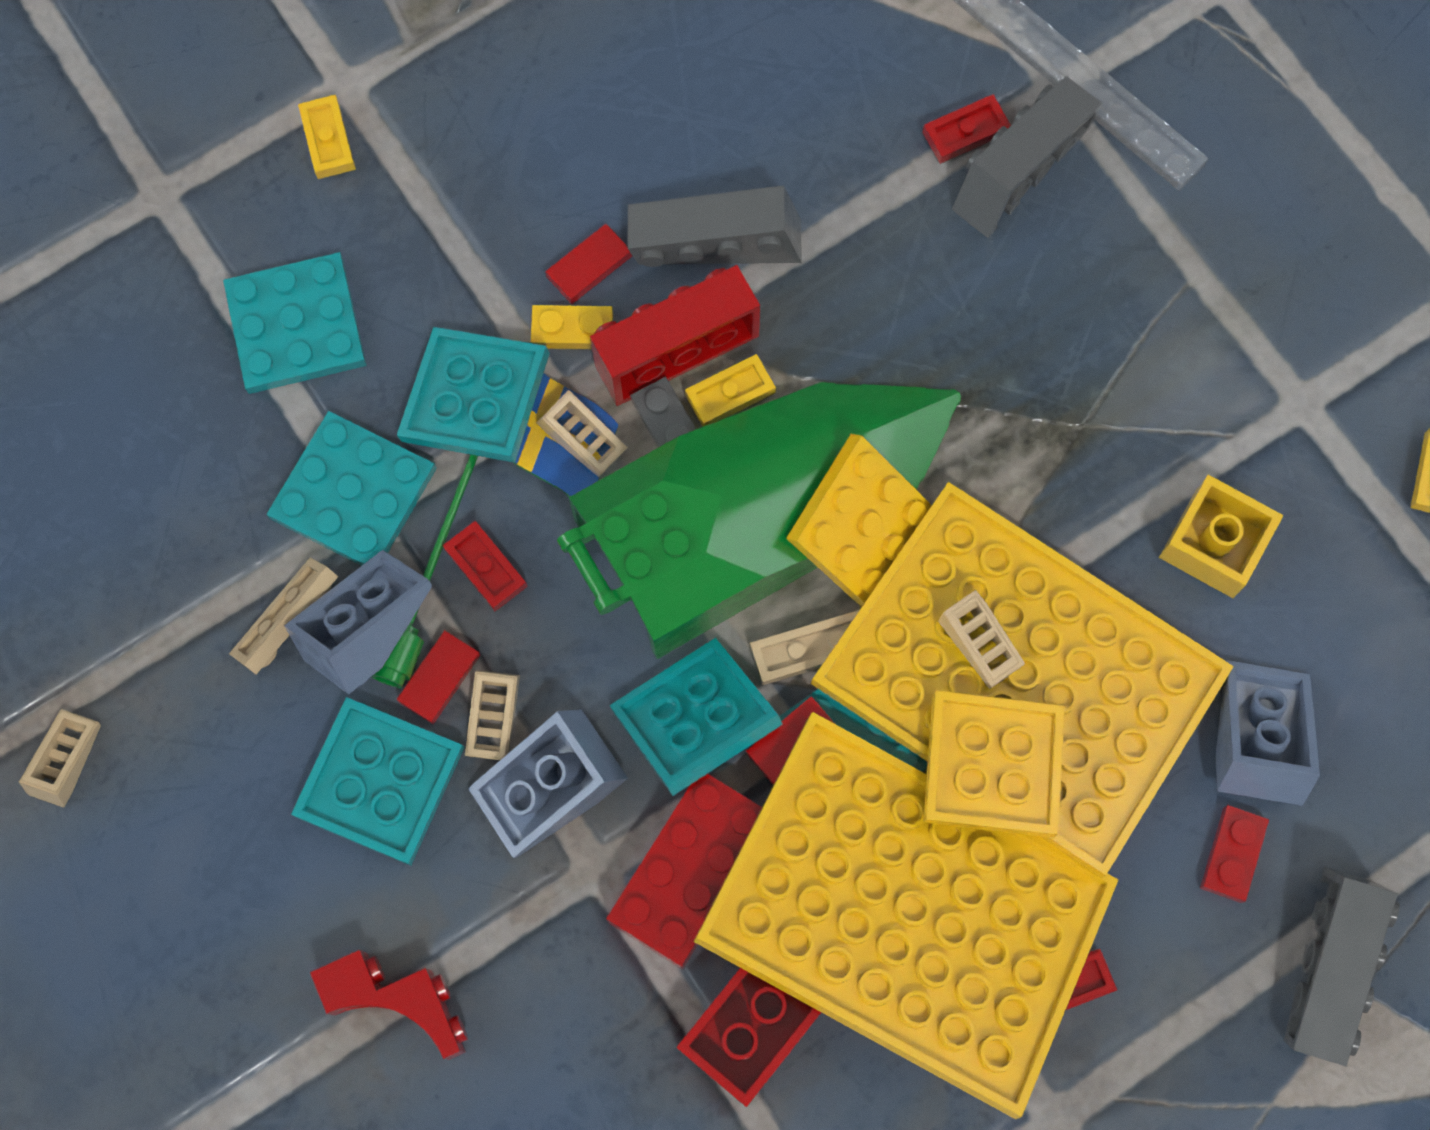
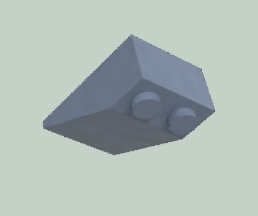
M382 550L285 624L284 627L303 660L347 694H350L384 666L432 585L427 578Z
M1227 660L1226 662L1234 667L1222 685L1216 746L1217 791L1303 806L1320 777L1310 674Z
M582 709L557 711L468 789L511 856L517 858L598 804L626 781L628 777Z

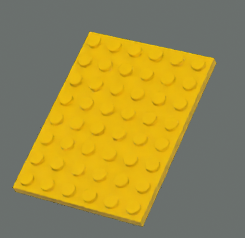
M948 482L815 674L810 684L927 762L932 696L935 690L1065 706L1058 835L1055 838L1040 837L1100 878H1103L1107 875L1234 666ZM975 590L987 603L1025 663L1021 668L991 689L988 688L938 622L943 612ZM969 612L960 618L959 621L963 626L975 617ZM980 626L968 635L973 641L986 631ZM991 640L979 648L978 651L983 656L993 649L996 644ZM1002 653L987 665L992 671L1004 663L1007 658Z
M812 712L693 942L1014 1119L1021 1118L1119 879L1108 873L1105 877L1100 878L1040 836L924 823L927 774Z

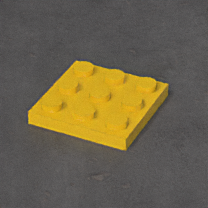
M850 434L786 539L862 607L932 505L862 435Z
M935 690L932 696L923 822L1055 838L1058 835L1065 706Z

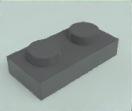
M666 377L630 395L631 402L657 447L680 435L696 430Z

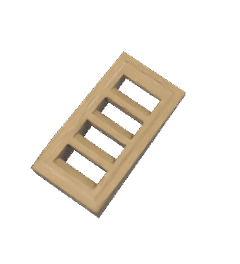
M570 390L537 422L552 439L598 477L628 448ZM568 411L573 416L561 426L557 420ZM580 421L585 427L574 438L569 431ZM593 432L598 438L585 449L580 443ZM605 442L611 448L597 461L592 454Z
M977 590L943 612L938 620L939 624L989 689L1025 664ZM971 612L975 618L962 626L959 619ZM982 626L986 632L972 641L968 634ZM993 640L996 646L982 656L978 649ZM1003 653L1007 660L991 671L987 664Z
M483 670L475 671L465 756L501 760L509 753L520 675ZM485 684L507 687V694L484 692ZM482 703L505 704L504 712L482 709ZM480 719L503 721L502 729L479 726ZM477 735L501 738L500 746L477 744Z
M61 709L19 781L25 792L32 797L65 807L101 727L100 723ZM68 728L82 733L79 739L63 733ZM60 744L73 749L71 754L56 749ZM51 761L63 764L64 767L62 770H59L49 765ZM44 777L54 780V784L43 781Z

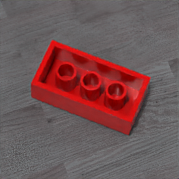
M738 265L727 270L726 268L716 269L709 273L704 281L692 287L687 285L679 287L671 292L667 299L655 305L652 303L644 304L634 310L630 317L618 323L610 321L597 328L595 334L590 336L595 367L616 406H619L631 400L630 395L665 377L670 381L759 337L760 304Z
M708 773L692 783L607 916L606 920L608 923L683 970L698 946L693 941L762 807Z
M740 968L676 1048L747 1107L821 1012Z

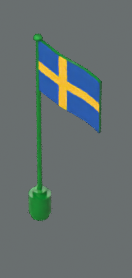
M543 373L514 464L570 497L599 481L600 477L595 475L552 439L537 422L570 390L614 435H616L618 424L597 404L552 380ZM566 411L557 422L563 426L573 415ZM579 421L569 433L575 438L585 425ZM591 432L580 444L587 449L598 436ZM604 442L592 456L598 461L611 447ZM469 456L423 574L429 581L478 456ZM418 610L384 666L371 676L374 680L396 688H402L405 680H410L424 641L418 637L419 630L412 627Z

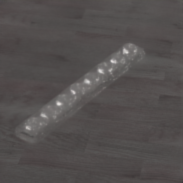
M954 0L1054 86L1065 76H1068L1103 104L1095 120L1178 191L1206 165L1208 157L1020 0Z

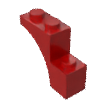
M357 950L310 972L326 1014L336 1016L346 1011L368 1007L390 1009L405 1015L424 1029L438 1047L443 1059L450 1060L466 1052L462 1042L468 1040V1036L459 1016L451 1017L445 1001L450 999L451 996L441 974L434 976L432 970L424 968L381 988L380 982L385 980L382 967L376 956L369 958L368 953L362 950Z

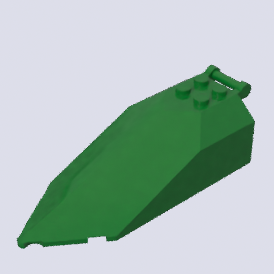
M819 382L680 435L568 497L574 521L578 527L563 533L557 539V542L563 553L569 552L596 598L593 604L600 615L607 614L632 601L646 627L652 652L656 659H659L818 568L786 538L850 434L862 435L917 490L920 482H923L946 434L949 421L957 405L960 404V392L954 389ZM593 539L596 540L621 582V587L614 590L610 589L584 544Z

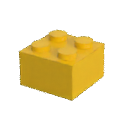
M1207 475L1196 489L1159 558L1227 596L1234 598L1246 586L1284 515L1218 479Z

